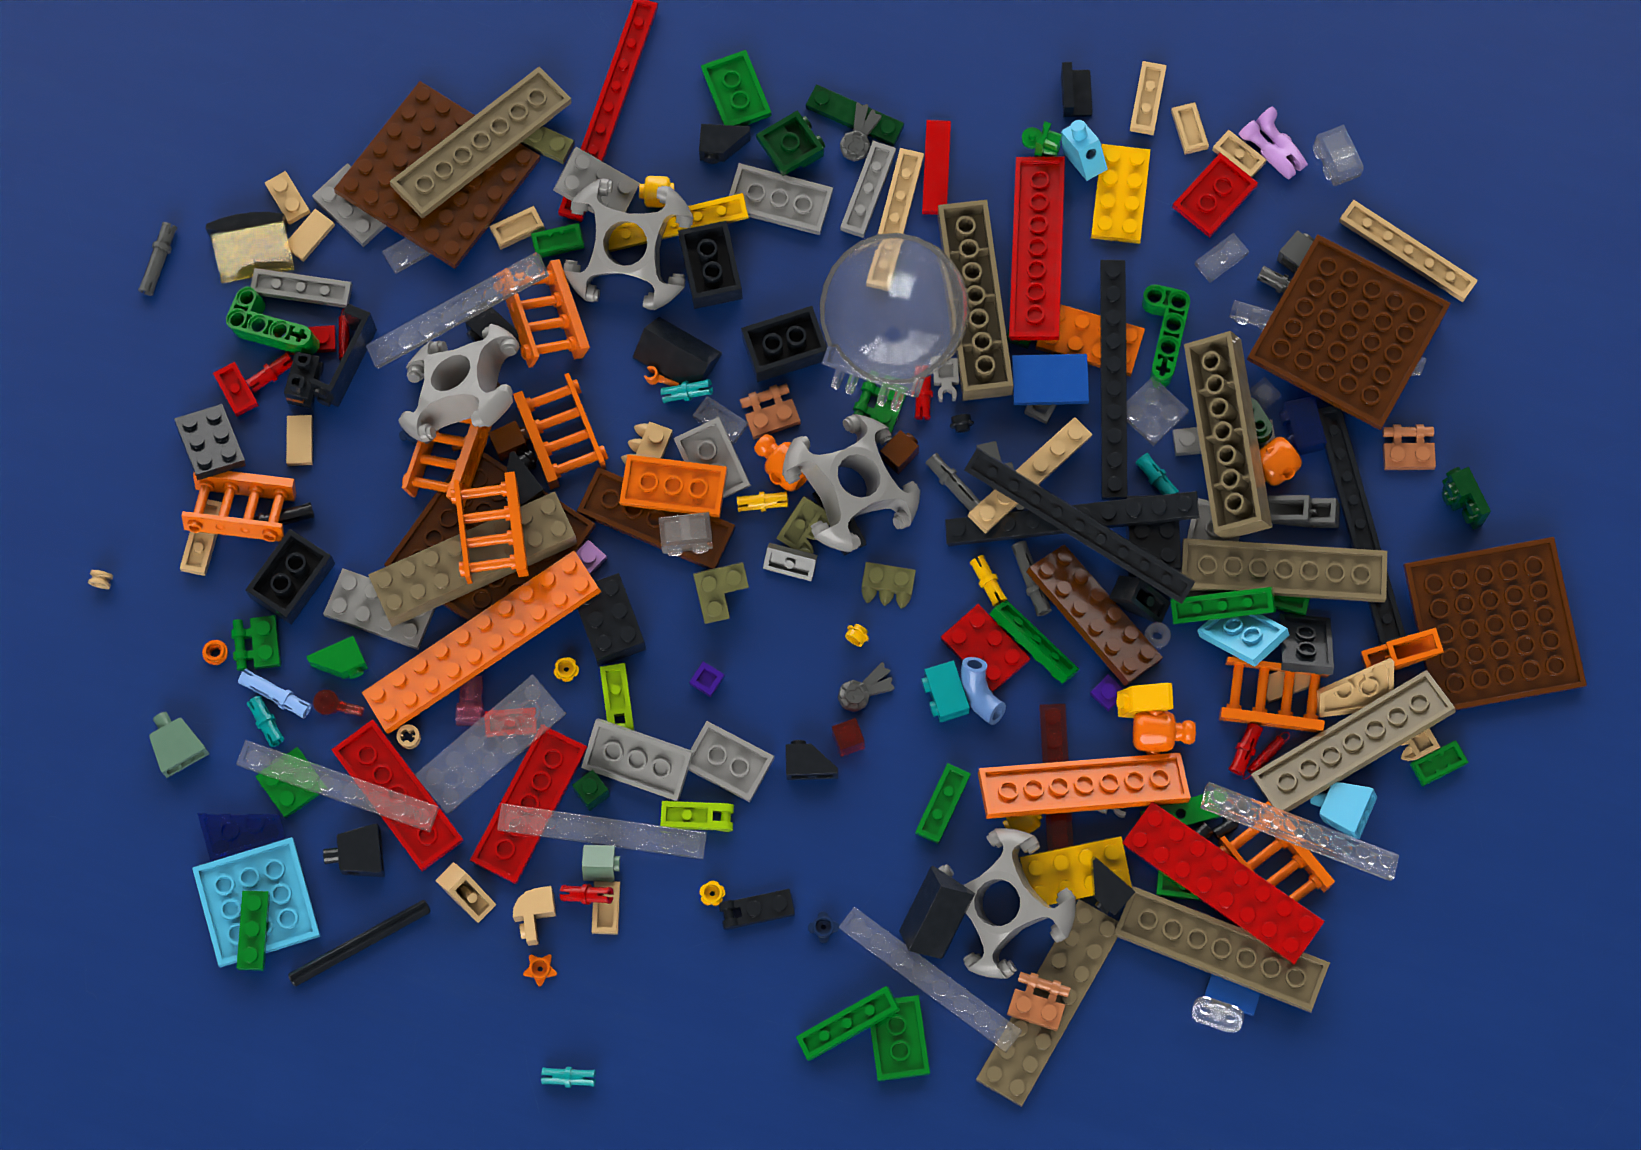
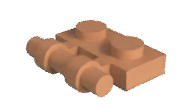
M787 384L778 387L773 385L769 387V390L757 394L752 392L748 394V397L739 399L742 409L750 406L753 408L754 412L745 414L753 440L761 438L765 434L770 435L801 424L793 400L782 401L781 396L790 393ZM773 399L774 405L761 409V402Z
M1401 424L1383 427V437H1392L1393 443H1384L1383 445L1384 470L1435 469V443H1424V437L1434 436V427H1424V424H1416L1415 427H1402ZM1402 437H1415V443H1402Z
M1020 972L1018 982L1027 984L1026 991L1014 990L1007 1015L1057 1031L1065 1005L1055 1001L1057 995L1068 998L1071 988L1061 985V982L1057 980L1051 982L1039 978L1038 974L1032 972L1031 975ZM1035 987L1050 992L1048 999L1034 995Z

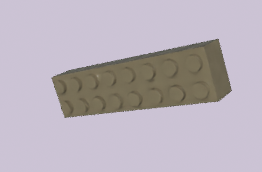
M987 200L938 205L937 217L962 399L967 401L1010 396L1013 393L1014 385Z
M1228 331L1184 344L1214 533L1227 540L1272 528L1242 341L1233 332Z
M555 491L520 507L528 566L578 544L575 533ZM505 519L487 521L467 530V538L507 533V530H511V523ZM460 534L368 574L391 626L394 627L516 572V569L504 568L472 573L473 584H467L465 577H461L459 571V562L463 561ZM508 543L469 548L470 563L508 558L511 554H514L513 545Z

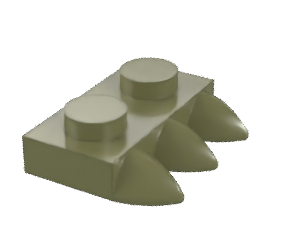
M803 496L776 539L792 549L813 554V547L806 538L816 540L811 531V525L822 520L823 523L827 522L830 525L825 509L806 496Z
M866 562L862 581V596L865 602L869 603L872 601L877 591H879L880 601L883 606H886L891 602L894 594H896L897 603L903 609L911 600L916 570Z

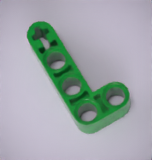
M1153 284L1144 291L1142 307L1150 314L1164 317L1150 373L1151 382L1157 387L1164 388L1171 383L1190 306V297L1183 290ZM1156 296L1160 301L1153 303L1148 297ZM1179 301L1184 307L1176 308L1172 303ZM1175 324L1179 329L1171 331L1167 328V325ZM1170 347L1174 352L1166 354L1162 351V348ZM1162 364L1166 365L1164 376L1159 375Z
M246 286L237 292L226 316V324L239 338L293 353L300 352L314 355L318 351L320 342L308 327L263 315L266 306L265 301L252 287Z

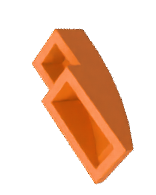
M1433 628L1388 641L1381 646L1363 650L1360 656L1365 669L1391 658L1394 661V671L1437 656L1444 653L1437 629Z

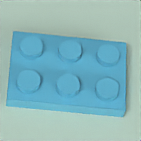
M1262 614L1208 620L1197 630L1200 638L1254 667L1289 636L1288 628Z

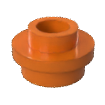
M211 640L203 647L202 655L207 663L219 665L227 659L228 648L220 640ZM215 649L220 650V654L217 657L211 655Z

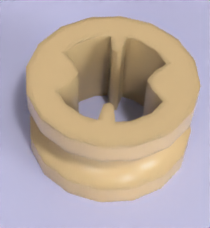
M91 570L92 578L88 580V584L101 589H110L109 580L113 579V575L100 570Z
M408 724L400 727L397 732V740L401 747L410 750L420 744L421 735L415 726ZM405 732L409 734L415 733L412 742L408 740L402 741V739H405L403 735Z

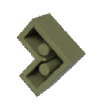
M743 562L693 573L704 623L708 624L729 619L730 616L724 593L749 588Z

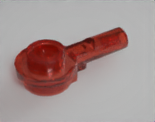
M331 690L319 691L313 699L315 710L322 715L341 711L362 717L364 713V707L339 701L338 696Z

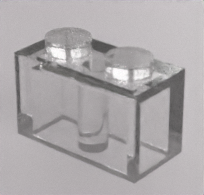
M1344 125L1316 136L1313 145L1314 154L1317 159H1321L1324 165V175L1327 180H1331L1333 186L1361 176L1364 166Z
M709 512L659 517L663 554L668 553L669 556H678L683 554L684 551L704 553L708 549L713 548Z

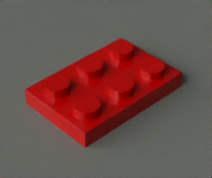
M1220 153L1173 203L1172 208L1210 238L1253 192L1258 182Z
M979 604L941 636V640L961 661L968 657H976L986 662V681L992 693L1030 661V657Z

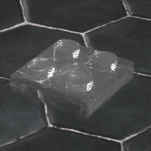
M1153 377L1127 401V422L1153 446L1189 412V409Z

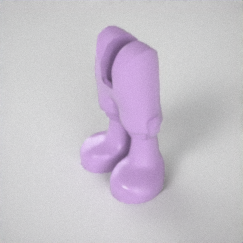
M1272 106L1263 112L1256 121L1249 122L1239 132V136L1243 140L1251 141L1260 148L1261 156L1289 180L1296 175L1295 169L1301 171L1308 166V163L1291 138L1284 133L1280 134L1274 122L1278 113ZM1260 130L1264 132L1272 140L1273 144L1268 142L1263 137Z

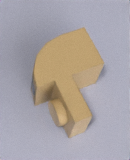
M551 886L526 891L517 899L513 908L514 921H524L523 924H519L521 939H526L528 946L539 945L536 919L556 916L554 893Z

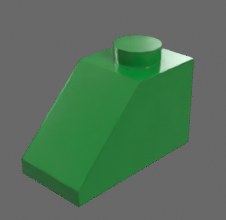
M354 636L306 656L311 667L343 679L349 677L350 679L357 678L364 674V670L368 669Z

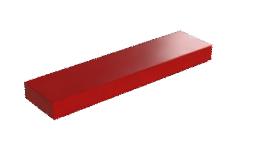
M926 120L922 214L937 215L938 205L947 204L951 121Z

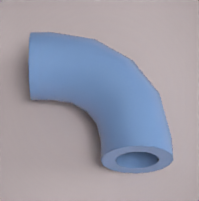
M976 657L965 658L961 666V683L967 701L975 713L984 721L994 725L1003 717L1006 704L994 696L986 681V662Z

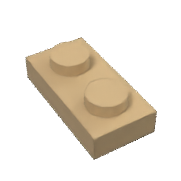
M1230 130L1220 138L1212 149L1217 155L1222 153L1250 177H1253L1266 163V159Z
M286 171L264 182L277 206L285 215L289 225L311 213Z

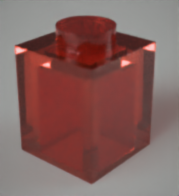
M856 718L832 726V736L840 757L865 748V741Z

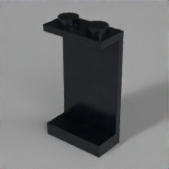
M347 304L344 314L350 329L356 332L330 384H325L313 378L309 380L317 401L328 407L331 404L339 407L377 331L371 313Z

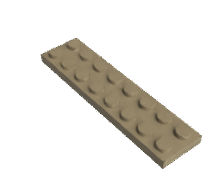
M538 67L390 181V186L423 219L572 103L571 98Z
M1183 538L1181 573L1196 581L1191 588L1192 591L1232 592L1273 587L1274 596L1385 602L1387 551Z
M1425 670L1251 774L1252 779L1267 801L1282 816L1328 789L1334 783L1340 782L1456 712L1455 707L1430 673Z
M1133 886L1132 889L1135 893L1127 901L1114 935L1302 1010L1312 1012L1330 962L1303 953L1296 964L1293 965L1240 927Z
M1078 900L1075 919L1069 937L1062 942H1054L1037 972L1039 978L1051 982L1057 980L1061 982V985L1071 988L1068 998L1057 995L1055 1001L1065 1005L1058 1030L1054 1031L1011 1017L976 1081L1015 1104L1023 1106L1115 944L1118 936L1114 935L1119 921L1082 900ZM1035 987L1033 994L1048 999L1050 992Z

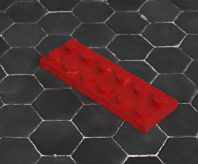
M373 719L331 749L422 872L464 841Z
M541 725L476 847L470 862L517 885L586 754L587 746Z

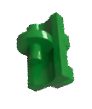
M1044 121L1042 132L1034 127L1027 128L1022 133L1021 140L1025 147L1035 149L1034 157H1057L1061 146L1062 134L1051 131V123Z

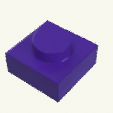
M703 661L689 684L707 696L712 697L725 675Z
M1107 675L1090 692V695L1109 712L1116 705L1117 692L1123 690V688Z

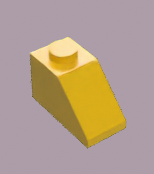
M1172 683L1130 686L1118 691L1116 700L1118 717L1134 718L1135 714L1140 712H1165L1173 709Z

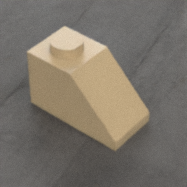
M454 862L435 880L477 923L496 906V903Z

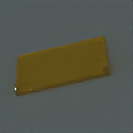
M284 221L210 235L222 284L252 278L254 268L278 272L295 270Z

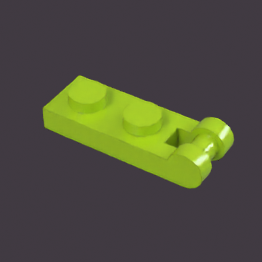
M625 663L600 666L607 721L616 724L615 717L625 716V722L617 723V725L635 731Z
M662 801L660 827L666 829L733 831L731 814L734 813V805L728 803ZM713 813H721V821H713Z

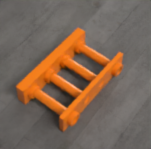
M560 259L550 261L543 274L514 279L510 268H505L498 279V288L504 294L514 327L519 336L521 356L526 360L528 368L535 365L540 354L567 349L572 352L574 360L584 358L590 346ZM544 283L549 285L550 296L522 301L516 289ZM551 305L557 308L558 318L528 323L524 310ZM561 327V329H564L567 337L566 340L536 345L531 332Z
M569 373L564 374L566 386L531 399L530 397L525 398L523 391L513 394L550 490L560 487L557 478L562 477L561 474L597 460L600 467L606 469L604 460L608 459L604 446H598L578 394L582 393L577 379L572 380ZM572 395L576 405L575 408L541 421L533 419L531 412L535 411L534 408ZM580 416L585 428L584 430L550 443L542 441L540 434L544 433L543 430ZM589 438L594 450L593 452L559 465L557 463L551 464L549 456L553 455L552 452Z
M471 419L460 421L461 423L470 424L465 437L439 433V430H437L436 437L430 443L426 444L418 441L407 473L403 476L401 488L414 498H416L419 488L447 493L446 497L450 501V489L454 488V480L459 479L462 490L471 489L492 425L490 427H474ZM438 442L462 447L459 458L454 460L432 456L431 452L434 443ZM426 466H437L455 471L451 481L446 483L423 478Z
M227 471L197 481L195 473H193L195 488L199 490L194 512L182 511L181 516L184 530L194 533L204 532L262 539L268 542H280L283 539V524L278 522L284 501H295L297 493L294 479ZM210 492L224 493L218 516L204 514ZM234 495L249 496L243 519L229 517ZM259 498L274 499L268 522L253 520Z
M515 472L504 473L505 481L501 482L500 485L462 490L459 479L454 480V488L450 489L452 504L457 505L463 561L459 562L460 576L465 577L467 584H473L472 573L512 568V570L516 569L518 577L529 576ZM495 495H503V497L508 499V506H504V509L464 513L463 500ZM505 519L511 523V530H507V533L467 538L466 524ZM505 543L513 545L514 554H511L508 558L470 563L469 548Z
M1234 655L1227 657L1225 665L1234 666L1230 702L1226 707L1220 709L1219 720L1245 724L1254 723L1260 726L1314 733L1324 731L1325 720H1318L1319 716L1316 715L1317 690L1320 687V678H1327L1329 675L1282 671L1281 663L1261 661L1254 667ZM1244 667L1259 669L1256 701L1252 711L1242 710L1240 705ZM1269 671L1285 672L1281 710L1277 714L1267 713L1268 709L1265 708ZM1295 674L1310 675L1307 709L1303 717H1295L1293 712H1291Z
M1269 801L1259 808L1257 812L1260 815L1258 821L1231 842L1225 836L1221 837L1218 842L1220 849L1252 871L1281 848H1287L1293 855L1291 857L1292 860L1266 881L1273 886H1277L1298 868H1304L1310 875L1308 877L1309 880L1289 895V897L1297 902L1315 888H1320L1325 892L1335 883L1334 879L1280 814L1277 813ZM1264 828H1271L1276 834L1275 840L1246 862L1237 850Z

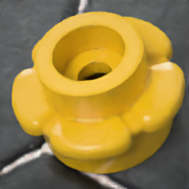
M855 624L854 627L852 625L847 627L848 631L845 637L852 644L862 647L864 642L869 640L868 631L863 626Z
M561 658L555 663L554 674L556 678L562 679L564 682L572 681L573 677L579 673V667L573 658ZM566 667L569 668L567 672L564 671Z
M709 881L702 885L699 892L702 896L701 901L707 906H717L723 901L722 898L725 896L724 887L720 886L717 881ZM713 891V892L715 893V895H714V896H711V895H710V892Z

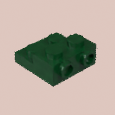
M798 110L756 134V139L782 176L800 166L804 168L824 156L825 144L819 135L815 136L811 130L810 121L806 116L802 117Z
M1457 467L1446 473L1447 478L1442 480L1444 485L1442 498L1445 504L1450 505L1453 511L1463 508V518L1467 524H1471L1473 530L1483 526L1491 510L1470 468L1460 469V467Z

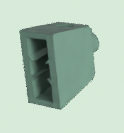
M162 712L153 718L158 730L151 733L149 737L160 770L166 778L210 754L182 718L171 721L167 712Z

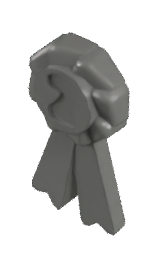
M859 102L856 103L854 129L852 132L846 133L840 142V150L843 156L854 162L864 159L868 155L870 143L867 136L882 119V116L876 114L874 109L871 110L866 119L869 106L868 104L861 105Z
M883 662L862 683L851 680L842 684L838 692V701L844 709L853 712L859 711L866 707L869 696L894 690V686L891 684L892 677L880 681L890 672L889 669L885 668Z

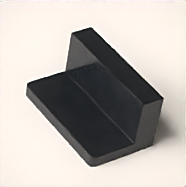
M1062 62L1063 117L1092 116L1090 70H1072V62Z

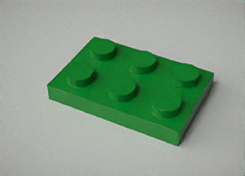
M746 50L701 65L702 74L723 125L746 126L772 116Z
M919 995L895 998L900 1011L870 1027L878 1082L930 1075Z

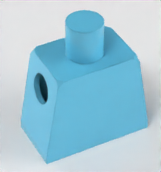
M1075 120L1071 126L1062 130L1063 154L1086 181L1108 170L1101 143L1084 121Z
M1336 782L1330 786L1328 793H1319L1311 798L1310 803L1321 807L1319 815L1323 822L1359 841L1376 802L1377 795L1374 789L1370 787Z

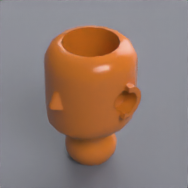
M765 434L757 441L754 450L757 455L767 459L764 466L766 473L775 485H780L789 492L796 491L807 481L806 476L802 473L799 476L800 479L792 484H789L788 481L786 482L784 476H782L785 455L791 442H784L778 446L772 435Z
M1276 437L1260 449L1265 482L1272 486H1277L1285 480L1291 479L1301 468L1302 460L1298 452L1284 437Z
M1169 711L1140 712L1134 716L1133 745L1136 749L1145 751L1148 755L1161 754V752L1172 750L1175 741H1181L1188 745L1195 742L1196 724L1191 720L1176 723L1175 716Z

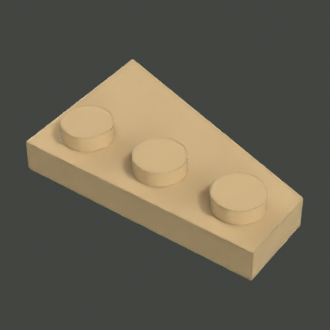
M1389 658L1318 689L1317 715L1321 718L1353 714L1394 689L1393 659Z

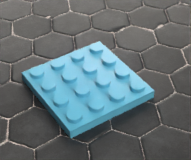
M293 837L192 868L220 968L237 963L242 891H268L270 893L266 953L321 937Z

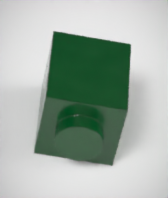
M591 770L572 784L574 792L589 811L610 797L609 790L594 770Z

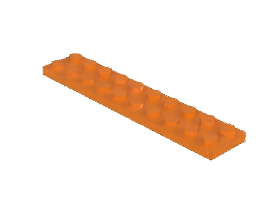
M572 551L364 690L362 694L385 732L390 734L599 594L601 590L577 553Z

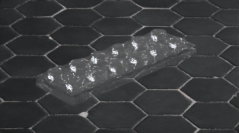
M532 674L418 771L415 776L444 811L450 814L563 718L566 713Z

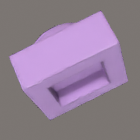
M589 540L576 552L590 575L607 560V556Z

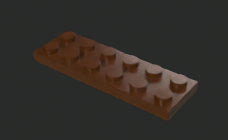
M600 467L597 468L577 509L579 514L706 569L717 568L736 528L734 524L718 517L622 506L619 501L623 477Z
M1065 544L1028 568L1026 573L1124 686H1127L1162 660L1161 654L1120 607L1109 598L1110 596Z

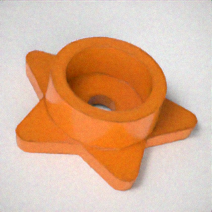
M532 954L529 955L530 965L523 972V975L534 978L539 987L543 985L547 977L557 975V972L550 966L551 954L542 958ZM539 967H542L543 970H542V971H538V968H539Z

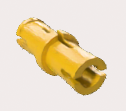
M763 491L759 492L758 495L737 496L738 512L761 509V512H764L769 508L789 507L787 491L765 494Z
M980 555L978 556V561L981 567L976 558L970 561V565H972L980 580V587L985 589L992 606L995 607L999 605L996 595L1001 603L1007 600V597L997 582L998 577L996 573H992L985 556Z

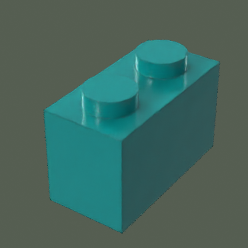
M954 660L924 669V678H921L925 693L930 692L932 701L929 702L933 717L938 716L941 723L969 714L970 707Z

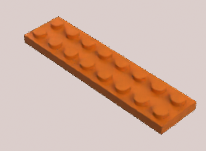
M1181 752L979 768L978 771L986 819L1149 806L1151 802L1157 805L1189 803L1191 798Z

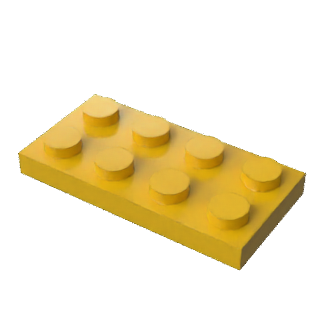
M1102 144L1101 147L1108 170L1098 175L1091 238L1140 244L1150 149Z
M1122 836L1019 857L1030 886L1048 905L1056 904L1057 894L1065 888L1071 890L1076 899L1093 896L1091 859L1093 856L1132 888L1124 845L1122 844Z

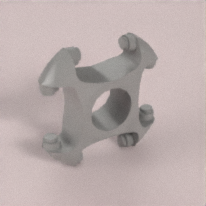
M600 178L586 186L571 201V214L583 215L584 212H588V205L592 206L595 212L596 240L589 265L585 271L580 272L581 265H577L578 261H565L563 270L566 279L585 301L598 302L600 290L597 289L596 285H591V281L595 277L610 274H626L648 281L654 288V292H649L648 295L644 296L643 307L657 310L672 301L684 289L686 281L685 275L673 273V276L668 278V284L661 277L660 245L667 222L671 217L676 216L675 223H679V227L691 229L694 217L683 198L670 186H658L657 199H660V203L665 204L663 209L658 212L628 214L607 207L601 197L612 193L613 181ZM624 223H635L643 229L647 237V248L644 256L638 262L624 266L613 259L609 251V240L612 232L618 226Z
M490 324L482 331L483 340L448 351L447 344L444 341H429L406 366L407 377L410 382L417 383L424 378V383L417 409L414 412H403L398 420L403 430L412 438L428 444L436 437V431L447 425L471 419L474 427H490L502 417L513 403V391L511 386L507 384L497 387L499 372L504 360L509 356L515 355L520 348L519 342L509 331L498 325Z
M852 414L843 420L845 430L856 434L857 442L833 453L816 455L809 452L810 441L808 437L800 436L791 442L785 455L782 476H784L789 484L800 479L799 476L803 473L822 501L830 527L827 522L823 523L822 520L811 525L814 539L830 548L845 552H851L861 545L859 537L848 529L850 520L871 511L892 509L896 512L893 518L894 526L897 529H903L911 525L920 501L921 489L918 488L917 484L911 481L905 484L903 490H901L890 476L878 452L876 444L884 445L892 439L889 427L875 419L858 414ZM839 467L852 468L862 476L867 487L866 497H856L844 490L838 478Z
M995 828L986 838L993 847L997 846L1000 848L1003 846L1002 855L980 877L964 884L965 887L976 893L966 914L972 920L984 947V954L981 957L979 953L975 955L973 952L963 960L968 971L989 978L1008 979L1015 974L1017 968L1011 960L1003 959L999 961L1001 950L1020 931L1047 918L1052 919L1055 923L1051 926L1052 931L1050 935L1056 943L1068 938L1075 919L1076 897L1071 890L1065 888L1057 894L1056 902L1058 906L1055 908L1050 907L1030 886L1018 857L1020 848L1024 853L1029 852V854L1040 848L1036 837L1016 829ZM948 864L938 868L953 878L954 872ZM999 881L1011 883L1016 888L1020 897V908L1017 916L1010 923L1003 926L993 924L986 917L983 910V897L986 890L992 884Z

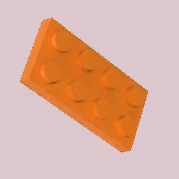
M1061 305L1060 340H1038L1035 349L1050 354H1087L1088 365L1101 368L1100 315ZM1126 323V375L1131 377L1145 328Z
M627 454L619 503L622 506L720 518L728 469L726 466Z

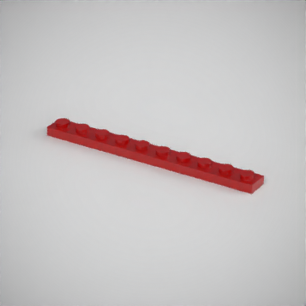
M633 0L583 140L581 150L604 162L658 10V3ZM563 196L558 210L559 216L582 222L586 212L583 215L571 214V200Z

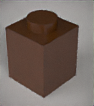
M516 421L488 433L500 462L508 459L512 451L519 454L518 450L526 451L528 449L526 441L530 440L524 426L519 428Z
M900 430L880 450L882 461L899 475L919 454L917 439L910 433L905 434Z

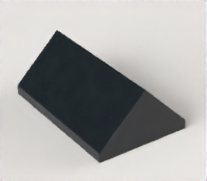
M658 317L644 328L633 354V359L647 367L654 366L659 374L681 385L685 381L693 383L706 380L721 357L722 352Z
M931 866L899 930L908 950L939 959L944 958L976 893L935 866Z

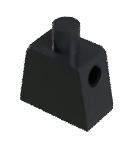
M371 824L337 835L338 847L323 849L324 863H339V869L343 875L385 877L381 828L378 824Z

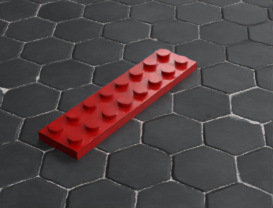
M1065 156L1016 157L1010 340H1060Z
M1154 802L1150 803L1122 842L1126 848L1293 965L1296 964L1325 923L1320 917Z

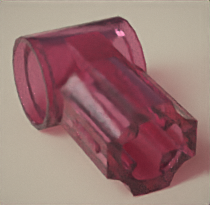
M475 676L460 686L459 703L456 705V726H483L482 676Z

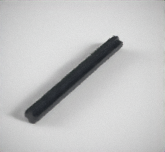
M425 900L419 901L288 974L291 983L294 986H298L429 914L431 911Z

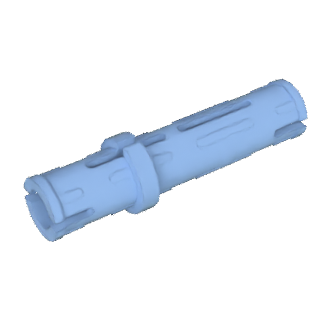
M245 669L238 679L239 684L278 704V707L282 710L287 709L303 719L311 710L312 705L293 695V692L289 689H281L248 669Z

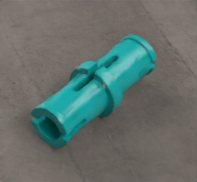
M710 379L693 383L685 381L681 385L662 387L661 395L671 394L662 397V401L664 403L682 399L690 401L693 397L712 395L713 387L704 388L712 385Z
M1149 453L1144 454L1135 462L1149 479L1150 485H1154L1162 495L1179 493V490L1166 476L1167 472L1164 469H1160Z
M261 696L250 699L247 702V706L254 715L257 728L261 729L270 747L278 746L285 739L275 723V716L270 714Z
M566 1067V1069L542 1068L541 1075L552 1076L541 1078L542 1085L560 1084L571 1088L572 1085L595 1087L596 1079L585 1078L596 1077L595 1069L575 1070L572 1067Z

